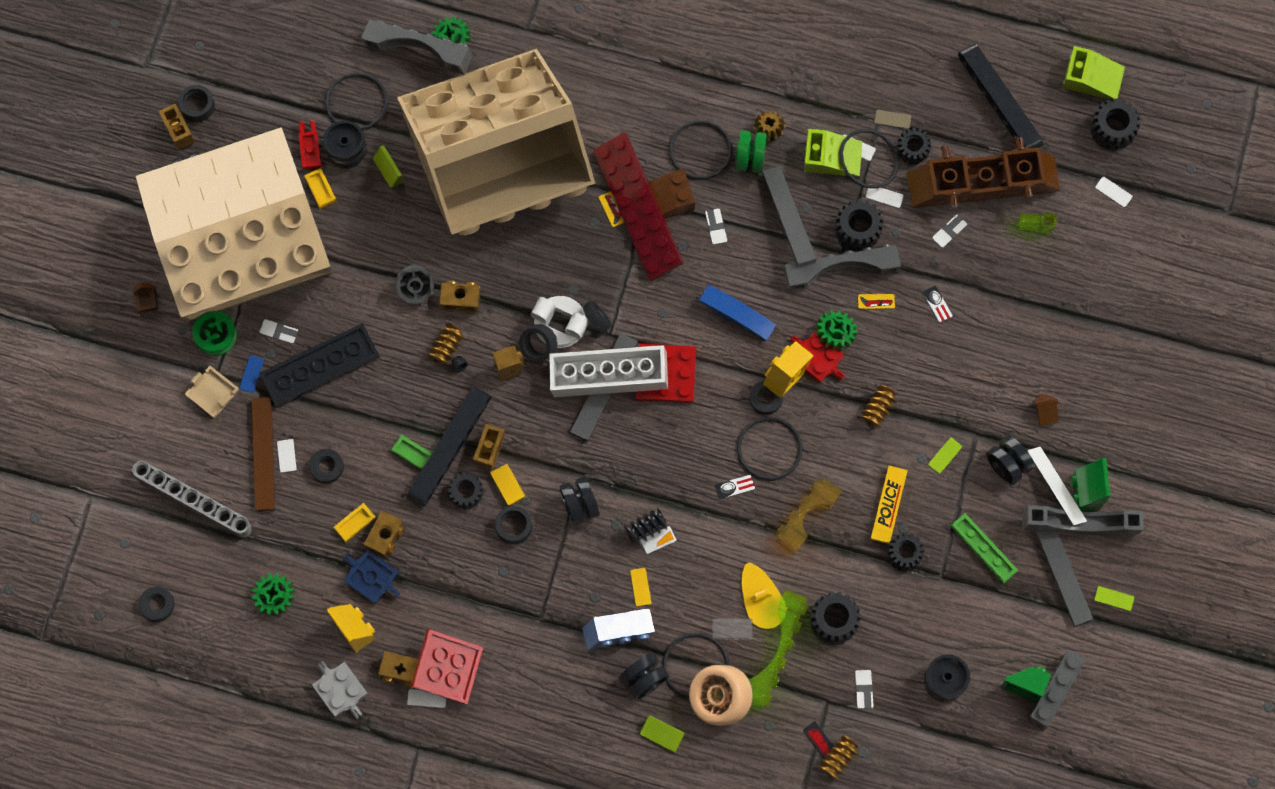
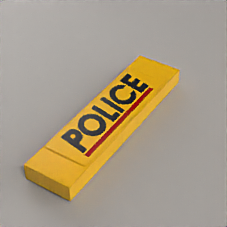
M888 466L870 540L890 544L908 470Z

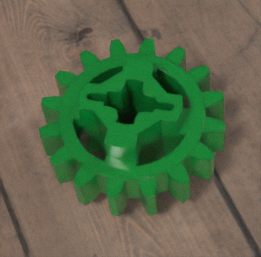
M455 16L452 17V20H449L448 17H445L444 22L439 20L440 25H434L436 31H431L434 37L438 39L446 38L450 40L452 32L451 40L456 44L464 43L467 45L466 42L471 41L470 36H468L471 32L468 29L467 23H464L461 18L457 21Z
M831 310L829 315L825 312L819 318L815 328L818 330L816 336H821L820 343L826 342L825 347L831 345L833 350L836 347L843 350L844 346L849 348L850 344L854 342L858 333L855 330L857 324H852L853 318L848 319L847 313L841 315V311L838 310L837 314H835Z
M268 573L267 579L261 576L262 582H255L257 589H252V592L256 594L252 597L253 601H257L254 604L255 607H261V613L267 610L268 616H271L272 612L279 616L280 610L286 613L285 607H292L289 601L295 600V597L291 595L295 590L294 588H289L292 586L291 581L286 582V576L280 579L279 573H276L275 577ZM280 584L285 587L286 592L280 590ZM276 591L277 595L271 598L269 594H273ZM261 597L267 599V605L261 601Z

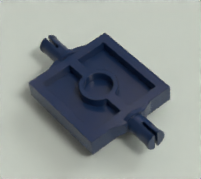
M369 550L357 561L348 555L343 558L342 561L351 567L350 573L344 579L347 585L375 605L386 593L395 599L398 598L401 592L394 589L392 583L399 572Z

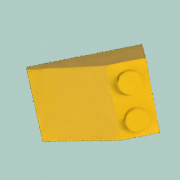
M351 604L327 609L333 622L356 653L375 640L373 635L375 630L369 622L365 624L361 619L364 615L358 607L354 609Z

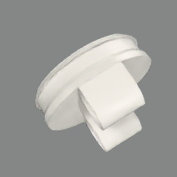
M555 296L549 299L539 297L531 312L535 325L543 324L548 326L555 311L560 312L571 319L565 329V333L549 327L556 335L557 348L569 347L578 342L589 324V320L585 317L580 304L572 298L565 296ZM537 333L538 337L546 344L544 338Z

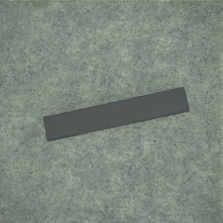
M781 167L762 171L798 267L816 262V256Z
M620 333L613 349L635 348L638 341ZM612 393L589 395L570 434L588 442Z
M1034 530L1073 626L1092 621L1093 617L1057 531Z

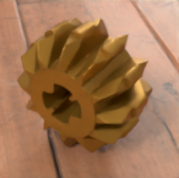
M771 109L768 114L763 110L761 115L756 116L757 121L754 122L755 133H767V142L770 141L771 137L776 141L777 135L782 136V130L785 129L784 118L779 117V112L772 114L773 111Z

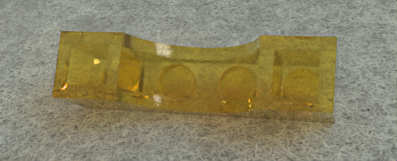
M824 477L821 481L817 480L811 487L812 493L809 497L807 495L803 497L799 503L801 507L798 511H792L788 517V524L786 526L782 525L776 532V535H778L776 542L793 555L798 552L807 540V534L803 528L805 516L816 509L830 510L842 494L841 489Z

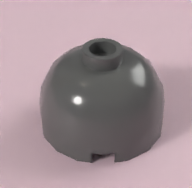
M410 265L404 267L398 273L395 286L398 295L405 302L418 304L427 300V297L432 294L434 282L427 269L420 265Z

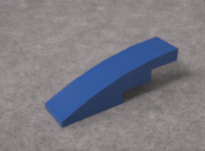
M707 285L698 300L728 322L732 321L743 330L752 332L763 341H767L776 324L755 310L711 285Z

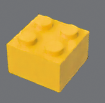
M796 341L791 346L787 345L783 349L780 358L776 356L770 363L771 367L764 375L766 379L763 385L780 398L803 376L814 356Z

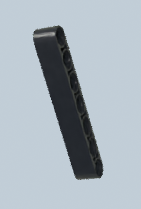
M974 43L958 52L961 63L1014 140L1017 137H1023L1024 147L1030 149L1042 147L1043 140L978 45Z
M475 386L471 389L410 488L407 499L423 508L428 504L488 406L491 395Z

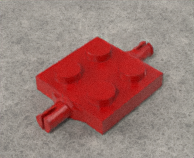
M814 332L805 341L800 340L796 335L790 339V342L794 343L796 341L814 355L805 372L821 384L831 374L840 381L844 378L845 374L837 369V365L845 354L837 348L833 350L831 345L825 347L826 342L820 343L821 336H816L817 332Z

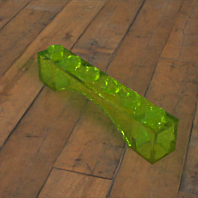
M786 589L777 609L781 625V640L778 651L770 664L761 673L749 679L753 694L751 705L761 710L764 709L765 705L769 707L773 697L770 691L772 687H777L780 679L777 676L779 669H784L787 661L784 658L786 651H791L794 640H791L793 633L798 634L802 624L799 622L801 614L805 616L809 606L806 604V597Z

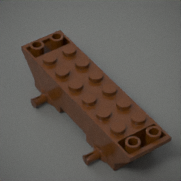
M1023 137L1015 138L1016 149L994 156L967 159L966 156L954 157L950 156L948 145L942 146L941 158L928 160V163L907 172L912 208L950 204L951 208H954V206L956 208L959 206L958 203L1023 195H1025V199H1032V194L1060 191L1055 157L1040 151V148L1030 149L1024 147Z

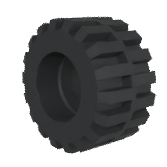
M1113 99L1112 102L1107 100L1105 104L1102 103L1097 108L1090 127V131L1093 132L1092 137L1097 138L1096 143H1102L1103 148H1106V146L1110 147L1109 150H1114V148L1121 150L1122 147H1128L1136 137L1141 125V121H1139L1140 114H1136L1138 111L1136 107L1132 108V104L1130 102L1126 104L1123 99L1120 102L1118 99ZM1111 118L1117 119L1123 123L1125 129L1121 131L1113 130L1107 125L1106 120Z
M858 199L855 203L852 200L849 202V205L846 203L842 209L840 208L835 222V235L837 238H840L839 242L841 245L845 243V248L849 249V247H852V251L860 248L861 251L865 247L872 248V244L875 245L878 242L883 229V216H880L881 211L879 209L876 210L875 204L869 205L870 201L866 200L863 203L862 199ZM853 219H862L868 223L870 228L865 232H856L850 228L848 222Z
M829 592L828 595H822L815 602L810 614V625L813 627V633L818 635V639H824L827 644L833 642V645H837L839 642L843 644L846 640H850L856 633L861 619V614H859L860 608L855 605L856 601L854 599H849V595L846 594L844 596L842 592H837V594ZM833 608L841 610L846 615V624L841 628L830 627L824 620V613L827 610Z

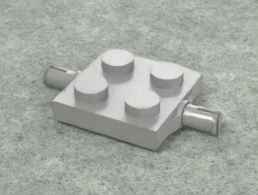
M324 661L321 664L319 663L317 667L321 670L323 676L312 684V687L333 716L336 718L341 713L350 710L355 719L361 717L363 714L356 705L368 693L347 664L343 662L338 667L330 670Z

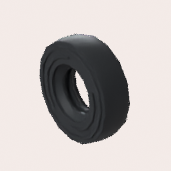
M590 301L583 306L586 317L600 332L604 333L612 327L607 314L598 304Z
M760 381L751 388L749 403L757 413L769 415L781 407L783 397H778L763 385L764 381ZM761 392H771L774 397L773 401L770 404L760 402L759 394Z
M321 449L312 455L309 461V470L316 481L332 483L341 477L344 470V462L336 451ZM329 459L334 463V468L331 472L324 473L320 471L319 464L322 460Z
M155 586L148 588L140 597V612L150 621H164L174 611V597L164 587ZM154 597H161L164 600V607L160 611L150 609L149 604Z

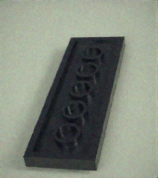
M362 323L259 374L277 408L380 358V355Z

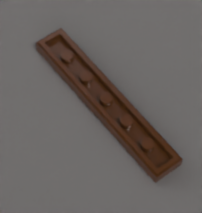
M252 398L255 511L275 510L272 398Z

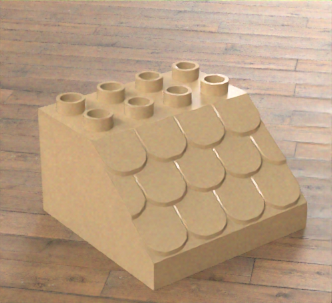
M537 49L397 97L436 203L451 234H473L480 228V224L492 220L498 223L509 221L515 216L517 211L528 207L532 210L543 209L551 203L553 198L564 194L567 197H576L583 194L587 186L595 184L573 105Z
M282 127L136 176L152 236L181 318L188 322L198 319L206 312L221 311L332 273Z

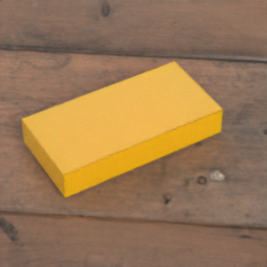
M321 168L304 175L319 209L337 202Z
M508 464L490 472L508 507L526 498Z
M362 503L333 528L347 543L372 523L376 517Z

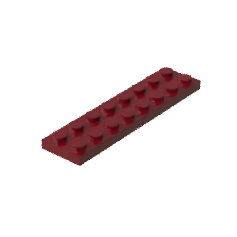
M623 132L593 149L649 280L653 281L683 265L682 257L627 133Z

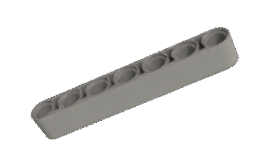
M139 461L134 464L132 472L141 483L238 537L245 538L251 534L252 526L244 516L147 462ZM141 469H147L146 474L139 475ZM157 478H164L161 484H155ZM174 487H180L178 493H171ZM197 496L195 502L188 503L189 497ZM213 505V509L210 512H204L206 506ZM224 514H229L230 517L227 521H221V517ZM245 523L246 528L244 530H237L239 524Z

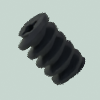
M658 507L657 512L650 510V516L644 514V521L638 517L637 524L631 521L630 528L627 525L623 526L632 543L636 542L638 545H641L640 538L648 541L647 534L653 538L654 530L660 534L661 526L665 530L668 529L667 522Z

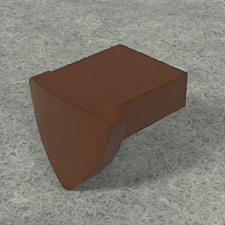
M140 282L133 289L139 313L158 310L155 296L156 287L152 284Z
M1041 394L1036 398L1035 407L1037 408L1039 425L1058 423L1057 404L1059 402L1055 397Z

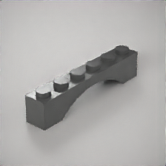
M369 20L361 37L367 48L382 52L396 47H417L427 50L437 56L449 71L464 75L473 57L469 46L464 43L456 44L446 38L438 39L431 34H420L413 29L406 30L398 25L391 26L381 20Z
M885 244L880 246V248L872 249L868 247L859 252L847 251L837 256L829 254L824 258H816L814 263L798 267L796 261H791L784 268L788 292L807 289L821 275L840 268H862L879 275L898 273L901 264L896 245Z
M1028 505L1022 510V530L1138 535L1144 530L1143 511L1082 512L1087 521L1073 525L1065 510Z

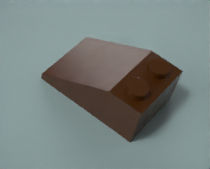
M684 169L664 174L649 181L664 219L695 210V201Z

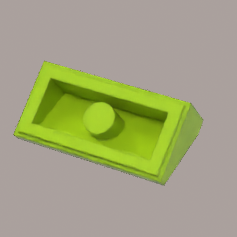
M383 145L380 146L373 160L389 187L393 188L403 182L402 175Z
M650 715L640 733L641 736L674 753L684 737L682 731Z

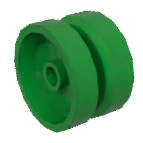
M741 130L740 140L737 142L736 171L745 172L748 168L749 160L752 161V172L762 174L767 133L757 132L754 143H751V132Z

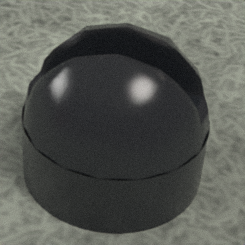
M457 356L452 359L451 365L455 372L459 373L467 368L468 362L462 356Z

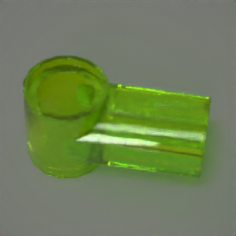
M1050 212L1043 215H1019V231L1041 232L1047 235L1053 233L1057 224V217ZM1050 221L1052 225L1046 226L1043 222Z

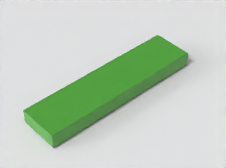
M966 513L950 526L1002 584L1018 572V569Z

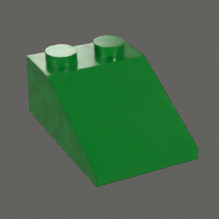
M1101 458L1076 469L1073 476L1070 477L1071 487H1074L1075 491L1072 498L1080 511L1101 510L1111 496L1106 458Z

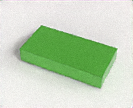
M403 435L400 436L391 449L392 453L420 470L423 469L432 454Z

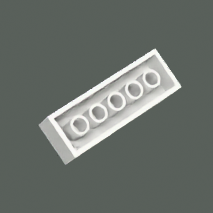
M664 345L550 354V391L554 397L668 389L667 352Z

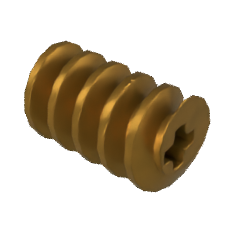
M446 323L447 328L442 329L443 334L438 335L439 341L436 340L434 342L435 347H431V353L427 354L430 360L440 365H449L450 363L446 358L453 359L450 352H457L454 345L461 346L458 339L465 340L461 330L450 323Z
M879 385L878 391L874 392V397L866 405L867 410H863V416H860V419L872 427L882 428L879 421H886L882 415L889 416L890 413L886 409H893L894 407L890 402L897 403V399L894 397L896 393L892 389Z
M845 735L841 736L842 742H836L837 748L832 747V754L828 753L826 755L827 760L821 761L823 767L818 766L826 775L838 781L837 773H845L842 766L850 767L846 761L854 762L851 755H859L856 750L859 748L858 745Z

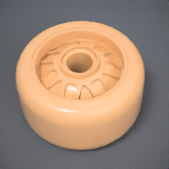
M713 665L701 670L692 681L689 692L690 704L695 714L705 723L717 726L731 725L740 721L748 713L753 696L752 687L746 675L739 669L728 665Z

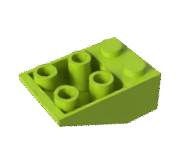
M1074 46L1070 55L1063 88L1109 100L1118 99L1125 67L1092 50Z
M808 129L804 172L847 176L841 166L839 154L842 141L846 136L826 130ZM850 138L846 142L843 151L844 163L853 177H859L863 141Z

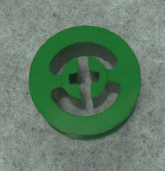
M206 312L193 325V338L198 348L207 355H223L230 351L236 342V328L230 317L222 312ZM207 326L208 330L205 329L207 340L204 341L202 340V331ZM227 327V337L222 341L221 336L224 337L222 328ZM216 331H218V334H214L213 336L210 333H216Z

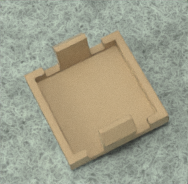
M209 366L203 375L198 372L193 377L191 382L194 386L185 393V396L215 419L237 394L239 388L213 367Z

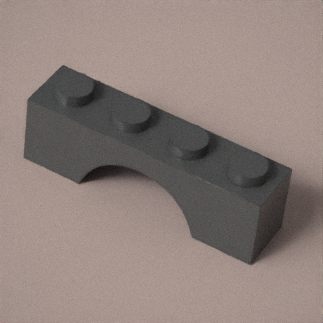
M1070 649L1064 654L1043 697L1037 702L1027 721L1044 731L1048 728L1085 663V658Z

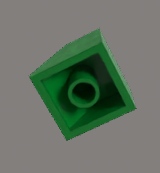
M1036 666V668L1030 667L1006 677L1001 683L1000 688L1037 703L1044 695L1051 674L1047 673L1045 668Z

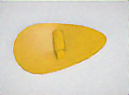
M747 563L742 573V592L748 617L759 628H775L785 618V602L767 574L753 563Z

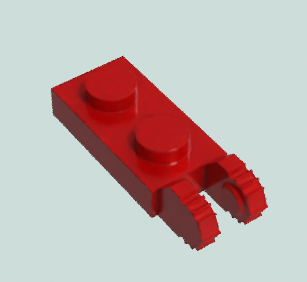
M315 119L310 122L311 132H305L304 121H299V141L303 170L322 168Z

